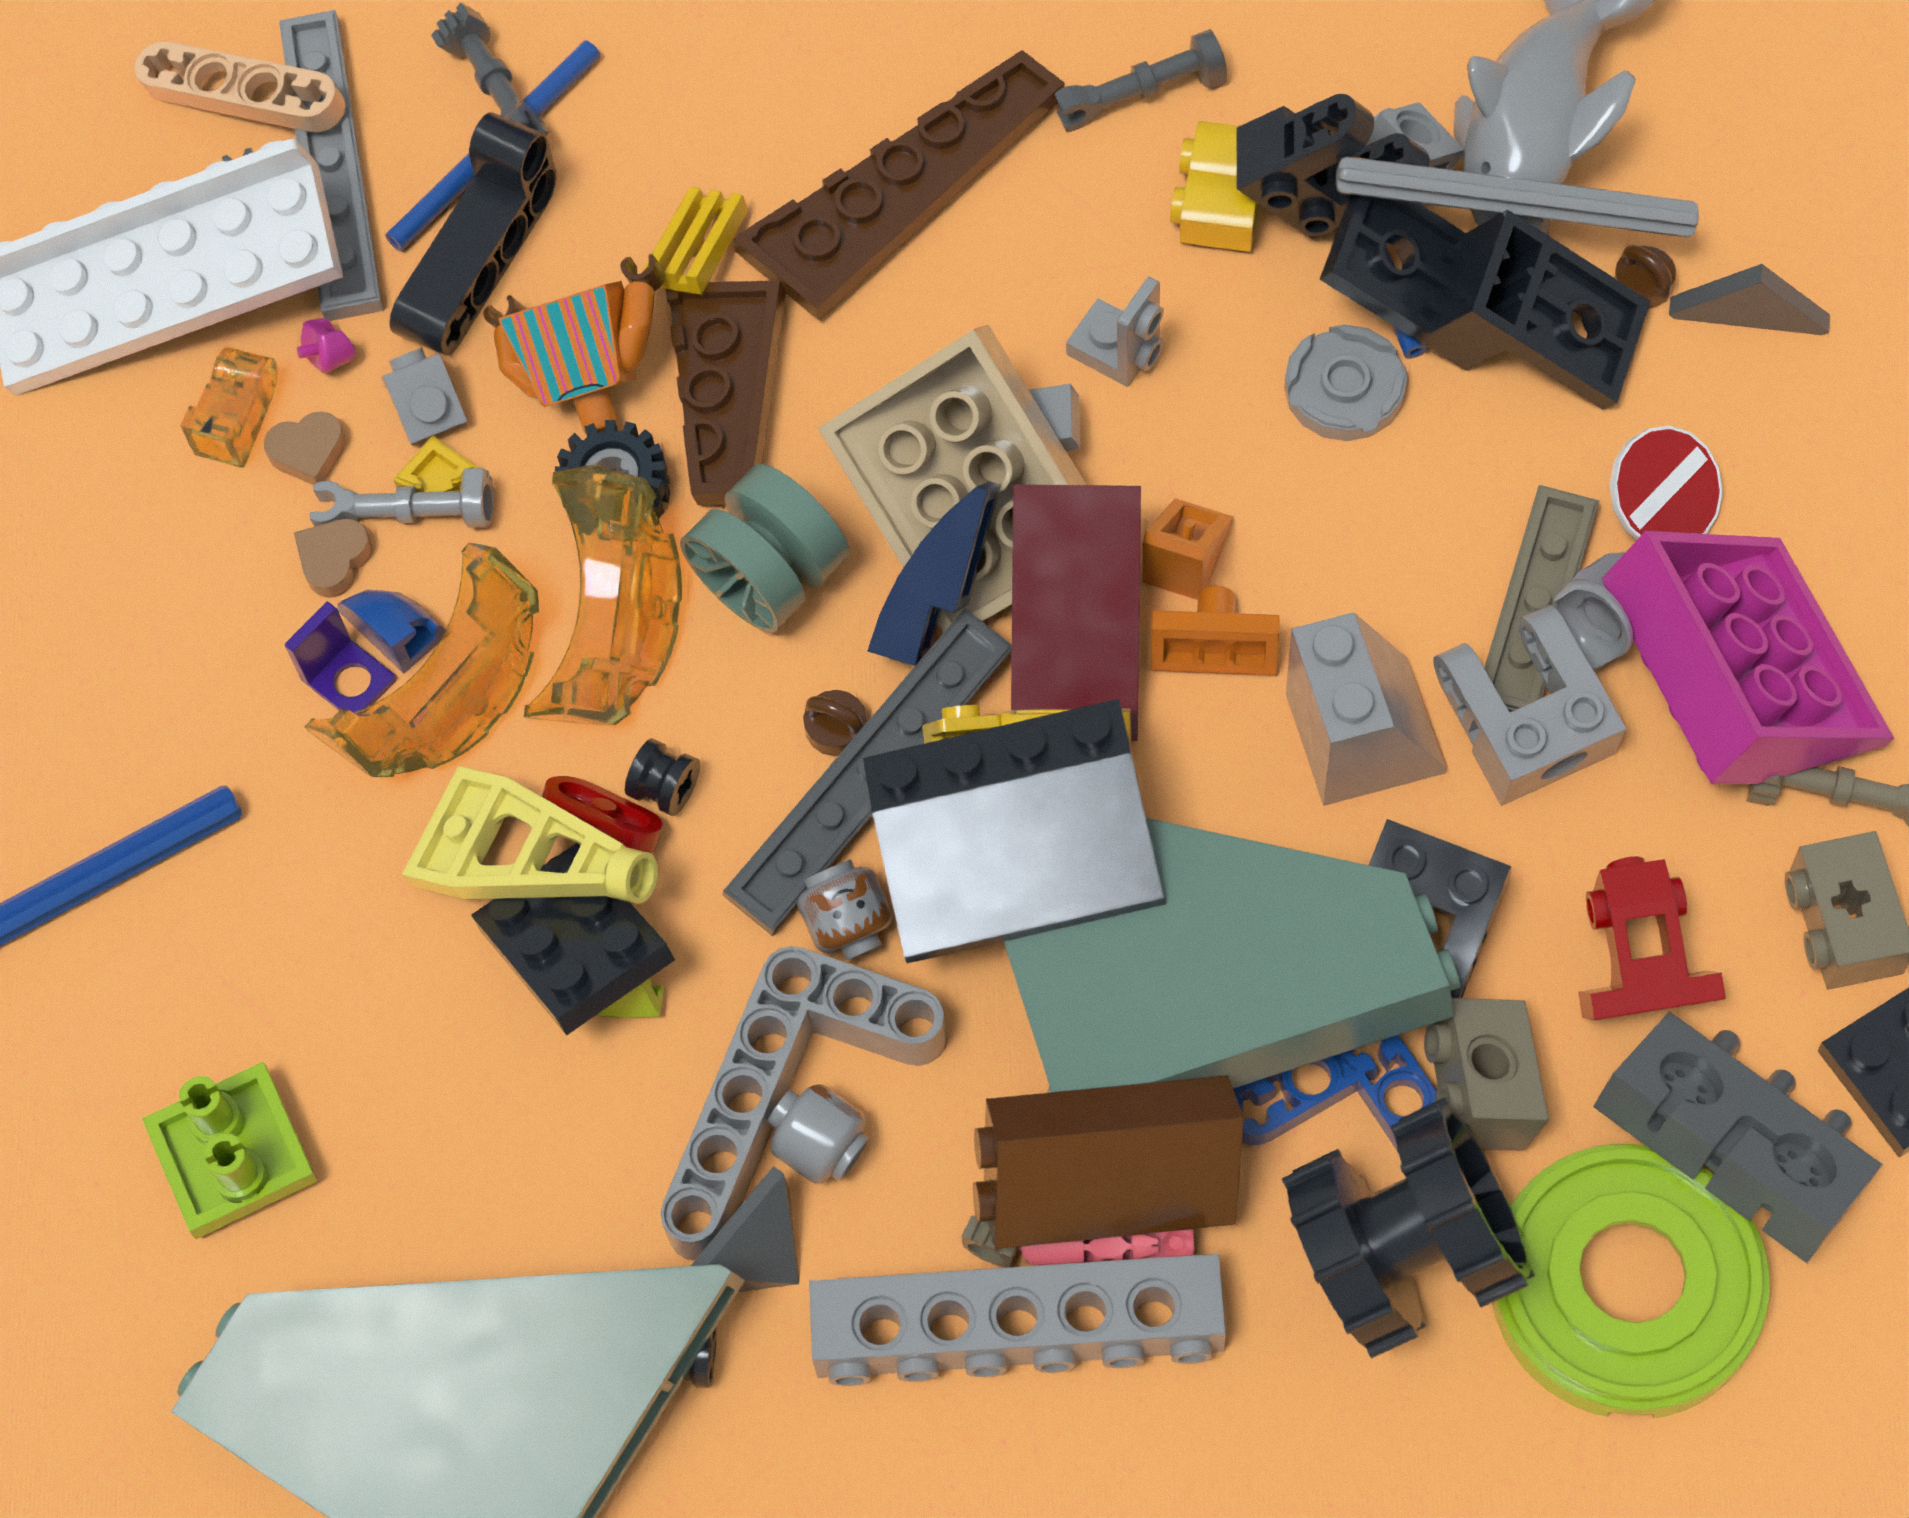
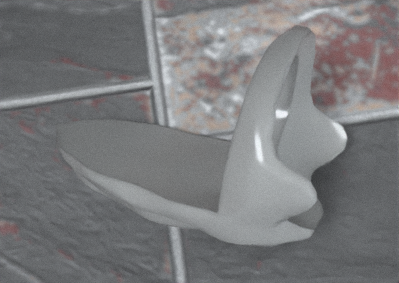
M1625 552L1605 554L1588 567L1581 569L1569 582L1564 584L1554 598L1553 606L1562 615L1593 670L1599 669L1608 662L1625 655L1633 645V629L1629 617L1622 605L1606 589L1601 580Z

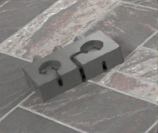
M1669 1011L1613 1072L1593 1107L1692 1180L1696 1178L1705 1166L1713 1170L1715 1173L1705 1187L1707 1191L1748 1221H1751L1762 1207L1765 1208L1772 1215L1762 1228V1231L1801 1260L1808 1263L1860 1198L1883 1164L1844 1137L1852 1126L1851 1118L1846 1112L1834 1109L1828 1112L1823 1120H1820L1788 1097L1796 1086L1795 1078L1790 1072L1778 1069L1767 1080L1763 1079L1733 1057L1741 1045L1740 1039L1734 1032L1721 1030L1710 1041Z

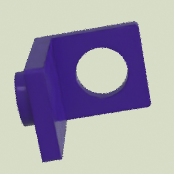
M328 601L284 644L301 681L352 722H357L396 682V677L391 671L351 640L338 609ZM351 667H360L367 670L371 676V681L368 688L362 694L347 697L341 695L336 690V679L342 671Z

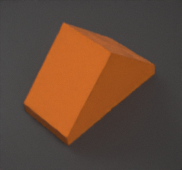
M1175 498L1145 531L1143 539L1142 583L1198 600L1199 592L1207 587L1230 530L1233 516Z

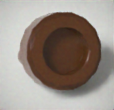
M1628 245L1616 264L1614 278L1651 301L1649 308L1659 306L1669 298L1675 283L1676 268L1673 260L1666 252L1656 247Z
M841 690L824 691L817 696L808 698L806 701V709L803 716L806 738L812 747L822 754L838 756L867 723L863 705L857 697L849 692Z

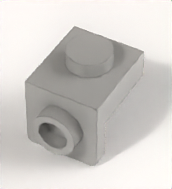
M420 348L389 361L393 372L383 375L381 379L389 392L410 444L467 422L440 353L426 358L423 348Z

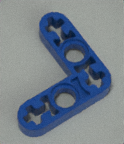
M1399 1035L1380 1040L1381 1043L1379 1044L1377 1056L1386 1073L1375 1085L1371 1084L1370 1081L1376 1079L1377 1066L1367 1053H1360L1355 1056L1352 1053L1355 1050L1353 1049L1310 1063L1322 1067L1330 1079L1328 1088L1316 1095L1304 1094L1294 1086L1292 1075L1298 1068L1233 1088L1242 1114L1243 1101L1250 1099L1255 1106H1261L1274 1099L1276 1087L1272 1083L1275 1081L1280 1083L1285 1100L1293 1107L1292 1110H1286L1285 1102L1282 1098L1267 1108L1265 1124L1259 1125L1253 1118L1244 1120L1242 1143L1246 1145L1268 1143L1353 1093L1358 1092L1396 1151V1140L1390 1126L1398 1123L1402 1116L1393 1114L1386 1107L1384 1102L1385 1094L1393 1087L1408 1086L1420 1095L1422 1100L1421 1108L1435 1102L1437 1091ZM1394 1064H1398L1400 1066L1399 1068L1390 1070Z

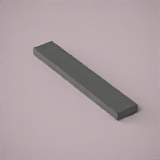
M964 608L723 890L722 896L772 936L798 906L799 896L807 890L804 880L830 868L872 819L873 814L863 758L924 744L922 725L942 719V708L968 705L1011 655L1012 645Z

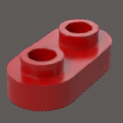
M553 776L547 779L541 797L617 840L625 847L649 853L655 851L663 827L661 819L656 814L580 778Z

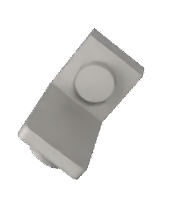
M1148 276L1124 311L1097 298L1067 340L1066 355L1129 387L1141 369L1147 372L1153 367L1163 348L1164 340L1160 338V323L1163 318L1164 308L1160 306V282Z

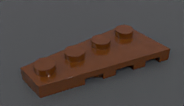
M780 280L709 282L702 295L666 289L667 302L670 306L672 325H670L672 346L676 352L679 377H676L678 394L683 405L685 421L683 434L690 491L697 505H726V493L754 465L762 464L786 295Z

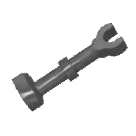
M462 2L456 7V12L448 10L444 14L446 19H440L436 23L440 30L436 29L431 34L436 45L454 56L468 58L475 69V82L484 94L492 96L501 110V116L542 132L547 136L549 129L546 124L521 100L512 86V74L507 65L501 59L495 58L488 48L487 43L491 33L482 15Z
M1209 28L1191 36L1189 50L1151 65L1146 60L1132 65L1130 73L1097 86L1071 85L1062 88L1054 93L1060 107L1057 110V115L1065 131L1070 132L1088 124L1108 106L1139 94L1143 99L1158 93L1157 87L1194 72L1198 75L1200 83L1208 89L1227 83V68L1221 46L1214 32Z

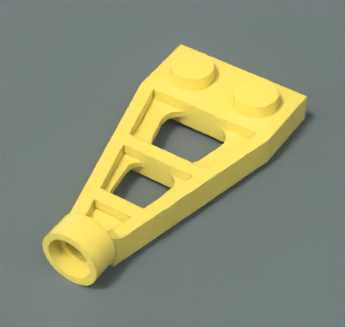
M458 766L401 875L413 887L460 899L607 896L641 904L651 896L655 889L658 878V865L651 853L625 847L617 840L508 777ZM506 817H514L532 828L515 863L510 865H482ZM557 836H562L581 844L567 873L540 871Z

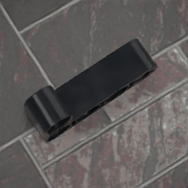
M488 112L480 119L470 140L469 158L475 175L399 293L390 314V330L394 334L443 355L453 353L462 342L547 207L556 185V168L546 134L493 112Z

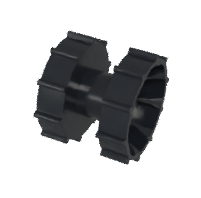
M1446 1097L1400 1118L1398 1123L1390 1126L1395 1136L1397 1151L1401 1161L1400 1169L1406 1176L1403 1180L1371 1194L1366 1186L1364 1177L1358 1175L1354 1168L1343 1159L1339 1149L1292 1170V1174L1282 1178L1287 1189L1288 1202L1292 1214L1290 1221L1297 1230L1303 1249L1314 1271L1315 1281L1318 1284L1320 1283L1329 1302L1341 1319L1345 1332L1347 1334L1351 1333L1367 1349L1371 1359L1418 1338L1417 1331L1427 1327L1421 1313L1420 1302L1415 1288L1417 1283L1412 1277L1413 1275L1447 1260L1457 1282H1461L1476 1298L1481 1308L1529 1286L1527 1280L1535 1276L1530 1266L1523 1240L1524 1234L1517 1224L1510 1204L1500 1185V1180L1472 1135L1469 1125L1465 1124L1450 1107Z

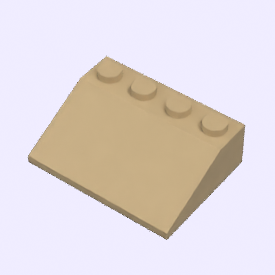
M989 324L971 330L818 427V430L903 568L926 535L970 491L988 481L1001 485L969 605L964 607L982 622L1012 604L1013 484L1086 485ZM964 608L956 613L942 609L938 625L943 633Z

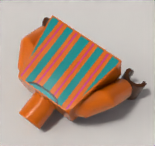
M649 254V265L645 271L639 274L637 265L631 257H626L621 261V272L629 282L625 289L622 281L612 282L529 309L512 295H508L506 299L509 307L504 316L492 305L486 307L483 311V317L490 325L496 328L494 331V342L500 372L528 397L538 399L543 407L573 398L584 433H586L584 426L592 423L595 424L596 430L605 427V420H616V423H619L608 387L636 379V368L643 362L652 325L655 291L662 286L665 278L664 270L655 256Z

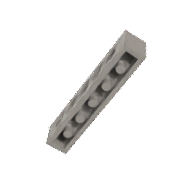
M1219 1254L809 1281L812 1362L817 1378H829V1383L836 1386L862 1385L870 1381V1375L897 1373V1378L902 1381H928L938 1377V1370L966 1369V1374L972 1377H993L1006 1373L1007 1366L1034 1364V1370L1038 1372L1058 1373L1075 1368V1361L1102 1360L1103 1366L1108 1368H1130L1143 1364L1144 1357L1171 1355V1361L1174 1363L1195 1364L1212 1359L1213 1352H1224L1226 1332ZM1155 1301L1166 1305L1171 1310L1173 1316L1166 1324L1151 1327L1141 1323L1135 1316V1312L1141 1305ZM1081 1306H1091L1098 1309L1105 1319L1094 1330L1080 1331L1073 1328L1068 1323L1067 1318L1074 1309ZM1016 1310L1028 1312L1036 1319V1324L1031 1331L1024 1335H1009L999 1327L1001 1319L1007 1313ZM946 1315H956L963 1318L968 1323V1327L960 1337L954 1340H942L931 1332L933 1324L939 1318ZM876 1320H891L900 1327L897 1336L887 1344H872L863 1337L866 1328Z

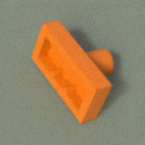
M1220 585L1208 586L1199 592L1197 612L1152 610L1151 671L1277 675L1280 615L1235 613L1234 593L1229 588Z

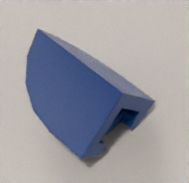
M367 589L337 604L339 613L403 674L450 634L417 602L400 592Z

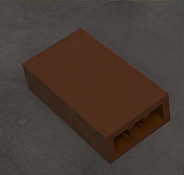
M1228 1075L987 1098L985 1102V1127L974 1129L976 1162L979 1169H984V1181H974L973 1204L977 1222H988L995 1249L1236 1225L1244 1117Z

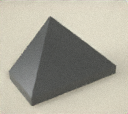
M775 1166L771 1168L691 1264V1266L721 1264L745 1280L738 1292L799 1284L790 1192L784 1173Z

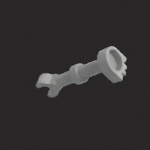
M484 468L464 469L460 491L417 492L414 486H399L395 493L358 494L352 490H344L338 483L333 481H320L313 484V492L319 502L332 501L335 503L327 511L310 512L309 519L314 526L341 519L356 521L358 518L396 517L399 523H415L418 517L462 516L468 528L490 527L493 520L495 489L492 487L493 479L489 476V471Z

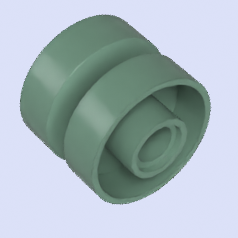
M756 464L726 493L725 504L728 512L720 509L709 510L681 539L680 547L694 573L727 608L755 628L764 632L774 633L805 602V592L801 584L813 588L820 587L849 557V546L834 519L808 491L778 469L765 464Z

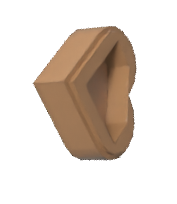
M323 411L312 412L304 416L299 423L292 421L280 422L273 426L264 438V450L272 466L311 485L324 481L345 445V434L340 422L331 413Z
M341 519L293 532L305 578L311 590L320 596L333 597L344 593L351 586L354 579V569L362 566L369 559L372 552L371 541L364 526L355 520Z

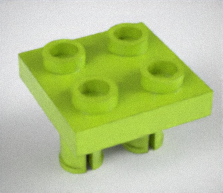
M264 1062L256 1064L216 1084L206 1076L193 1077L180 1088V1101L142 1118L188 1230L195 1239L203 1237L318 1182L271 1073Z

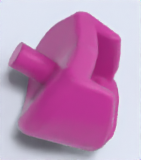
M319 318L307 320L303 323L301 346L297 347V355L299 359L307 358L322 373H328L352 361L356 355V347L343 331H336L328 319Z

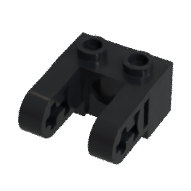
M1342 93L1333 95L1296 113L1286 106H1281L1236 128L1237 190L1311 239L1327 235L1340 225L1350 198L1349 194H1341L1336 189V171L1341 158L1348 156L1429 167L1430 159L1424 148L1401 133L1390 134L1366 145L1374 129L1373 114L1358 101Z
M1387 819L1369 866L1405 873L1414 896L1426 894L1432 910L1450 918V925L1452 926L1442 951L1448 949L1460 981V988L1451 991V998H1463L1485 939L1488 937L1510 881L1511 866Z

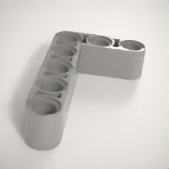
M789 946L780 948L772 953L762 967L662 1204L660 1213L662 1225L675 1252L686 1260L695 1261L741 1206L773 1130V1126L767 1122L768 1118L782 1097L789 1091L813 1032L907 1065L921 1066L930 1064L939 1058L945 1049L947 1040L942 1004L935 995L925 989L805 948ZM799 976L810 981L807 988L797 994H784L778 990L781 983L790 977ZM853 997L865 998L871 1002L869 1008L859 1015H845L838 1010L844 1001ZM913 1018L926 1019L933 1025L927 1033L917 1037L907 1036L899 1030L903 1023ZM777 1034L786 1038L783 1046L775 1052L761 1053L753 1049L757 1040L764 1035ZM750 1092L761 1097L757 1107L749 1112L739 1113L729 1109L732 1099L741 1093ZM724 1151L736 1156V1161L732 1167L725 1172L712 1173L703 1169L708 1157L714 1153ZM699 1211L711 1216L707 1227L699 1233L685 1234L678 1230L680 1221L689 1213Z

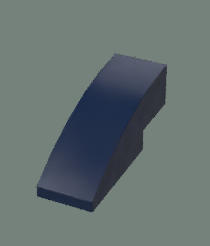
M988 481L975 487L954 505L920 542L898 575L883 605L867 650L868 652L915 666L932 647L942 609L956 613L969 605L1000 484Z

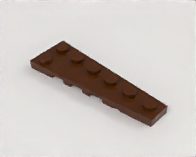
M1019 51L959 90L952 99L939 103L917 118V125L892 142L887 137L870 148V156L846 172L840 168L822 180L823 187L798 203L794 199L790 200L741 232L733 239L735 252L769 280H780L786 294L819 321L1057 104L1054 93L1065 88V82L1025 51Z

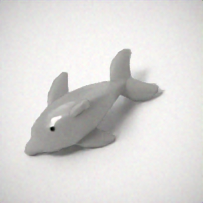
M1544 0L1550 15L1520 33L1499 55L1496 61L1479 56L1469 58L1467 74L1475 102L1467 95L1462 94L1455 102L1453 133L1456 141L1465 149L1461 155L1464 160L1463 171L1563 184L1574 161L1599 145L1624 115L1636 78L1629 71L1623 70L1585 96L1590 54L1603 32L1636 19L1655 0ZM1471 210L1475 223L1478 226L1498 215V213ZM1519 216L1548 235L1550 220Z

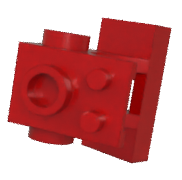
M1631 856L1609 863L1606 869H1600L1594 889L1586 892V909L1591 928L1593 930L1605 929L1611 961V983L1609 987L1578 991L1582 1018L1600 1020L1726 999L1722 972L1701 971L1688 974L1679 921L1680 916H1686L1687 914L1686 893L1679 876L1670 878L1665 859L1645 862L1643 857ZM1655 916L1663 954L1632 959L1625 920Z

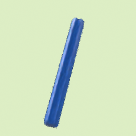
M221 785L0 903V946L240 819L242 810L231 789L227 785Z

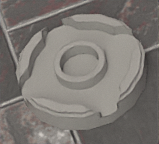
M1344 324L1329 327V332L1320 333L1317 336L1313 333L1299 343L1288 360L1284 390L1289 409L1302 426L1324 438L1351 441L1371 437L1391 424L1403 406L1407 373L1405 366L1402 365V361L1397 356L1396 348L1387 338L1369 328Z

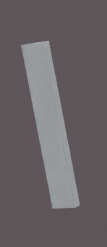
M336 10L279 20L285 65L318 71L328 75L343 95L346 105L344 115L331 129L323 132H308L295 129L296 140L319 166L343 274L342 278L318 286L322 315L328 321L384 311L341 28ZM321 95L319 102L324 101L325 97ZM303 101L307 109H310L312 103Z

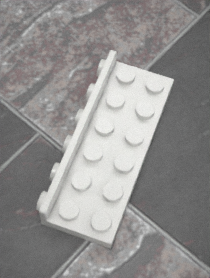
M296 139L273 141L263 145L256 152L231 161L213 163L206 167L204 171L177 181H166L156 184L150 191L123 201L102 204L95 211L72 220L50 223L41 231L15 241L0 242V367L4 387L17 396L342 278V269L318 163Z

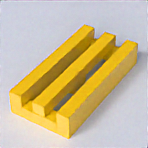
M689 187L652 252L665 274L661 289L702 295L748 212L743 194L732 192L729 199L724 200L722 191L711 189L708 196L703 197L701 188ZM715 215L719 216L708 237L704 240V235ZM692 256L696 257L687 274L683 275ZM648 259L647 263L645 264V266H644V268H643V271H645L646 268L648 267V265H649V259Z

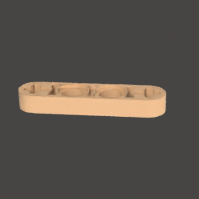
M159 41L147 46L140 52L134 65L135 75L153 98L168 103L308 132H323L331 129L340 121L345 111L344 97L328 75L318 71L169 41ZM171 64L173 65V67L176 69L177 72L168 71V69L170 68ZM158 71H160V74H159L158 77L156 78L155 75L157 74ZM217 71L227 72L225 82L218 89L213 91L201 90L203 81L211 73ZM268 81L278 83L276 92L268 100L262 102L251 100L254 90L262 83ZM321 95L325 97L323 102H319ZM303 101L312 103L310 109H307Z

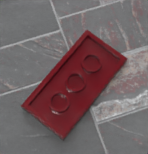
M1013 484L1011 710H1069L1119 698L1121 708L1131 709V741H1138L1141 486Z

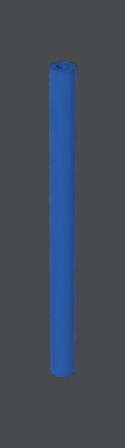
M584 40L522 101L540 117L601 57L600 52L591 42ZM469 153L385 234L387 241L395 249L403 251L469 186L475 176Z

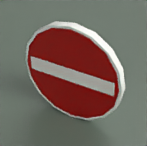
M1673 426L1645 429L1626 441L1614 460L1609 483L1613 510L1624 530L1636 540L1644 531L1707 534L1718 517L1723 493L1720 470L1709 448L1691 432Z

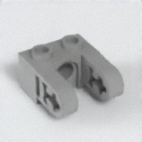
M1552 605L1540 608L1520 617L1518 620V628L1523 645L1542 677L1550 695L1517 710L1509 712L1478 656L1467 643H1462L1435 655L1433 658L1439 684L1473 745L1471 752L1501 806L1613 756L1627 729L1562 615Z

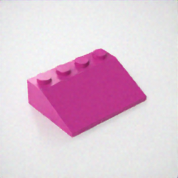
M1644 531L1601 578L1606 589L1618 600L1629 617L1633 629V639L1641 653L1642 661L1651 671L1668 703L1671 715L1679 723L1696 755L1700 769L1706 774L1711 784H1759L1765 782L1766 778L1776 775L1783 777L1887 746L1894 739L1781 538Z

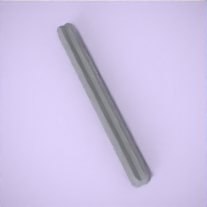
M1348 156L1340 159L1336 171V189L1341 194L1498 214L1508 209L1517 216L1686 238L1694 235L1699 221L1698 204L1691 200Z

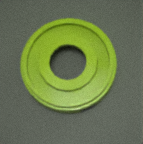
M1609 1144L1591 1147L1559 1159L1537 1174L1520 1191L1510 1207L1518 1226L1524 1234L1523 1240L1530 1266L1535 1276L1527 1280L1529 1286L1493 1302L1492 1305L1500 1332L1510 1351L1526 1372L1543 1388L1566 1403L1596 1415L1607 1417L1609 1412L1627 1415L1653 1414L1654 1419L1683 1412L1702 1403L1724 1387L1739 1371L1753 1349L1766 1318L1770 1297L1769 1267L1764 1244L1753 1220L1748 1221L1705 1189L1713 1176L1711 1172L1703 1168L1696 1178L1692 1180L1645 1145ZM1626 1224L1646 1227L1670 1242L1680 1256L1685 1276L1682 1295L1671 1310L1654 1320L1634 1323L1613 1318L1598 1308L1584 1290L1580 1273L1582 1254L1592 1238L1609 1227Z

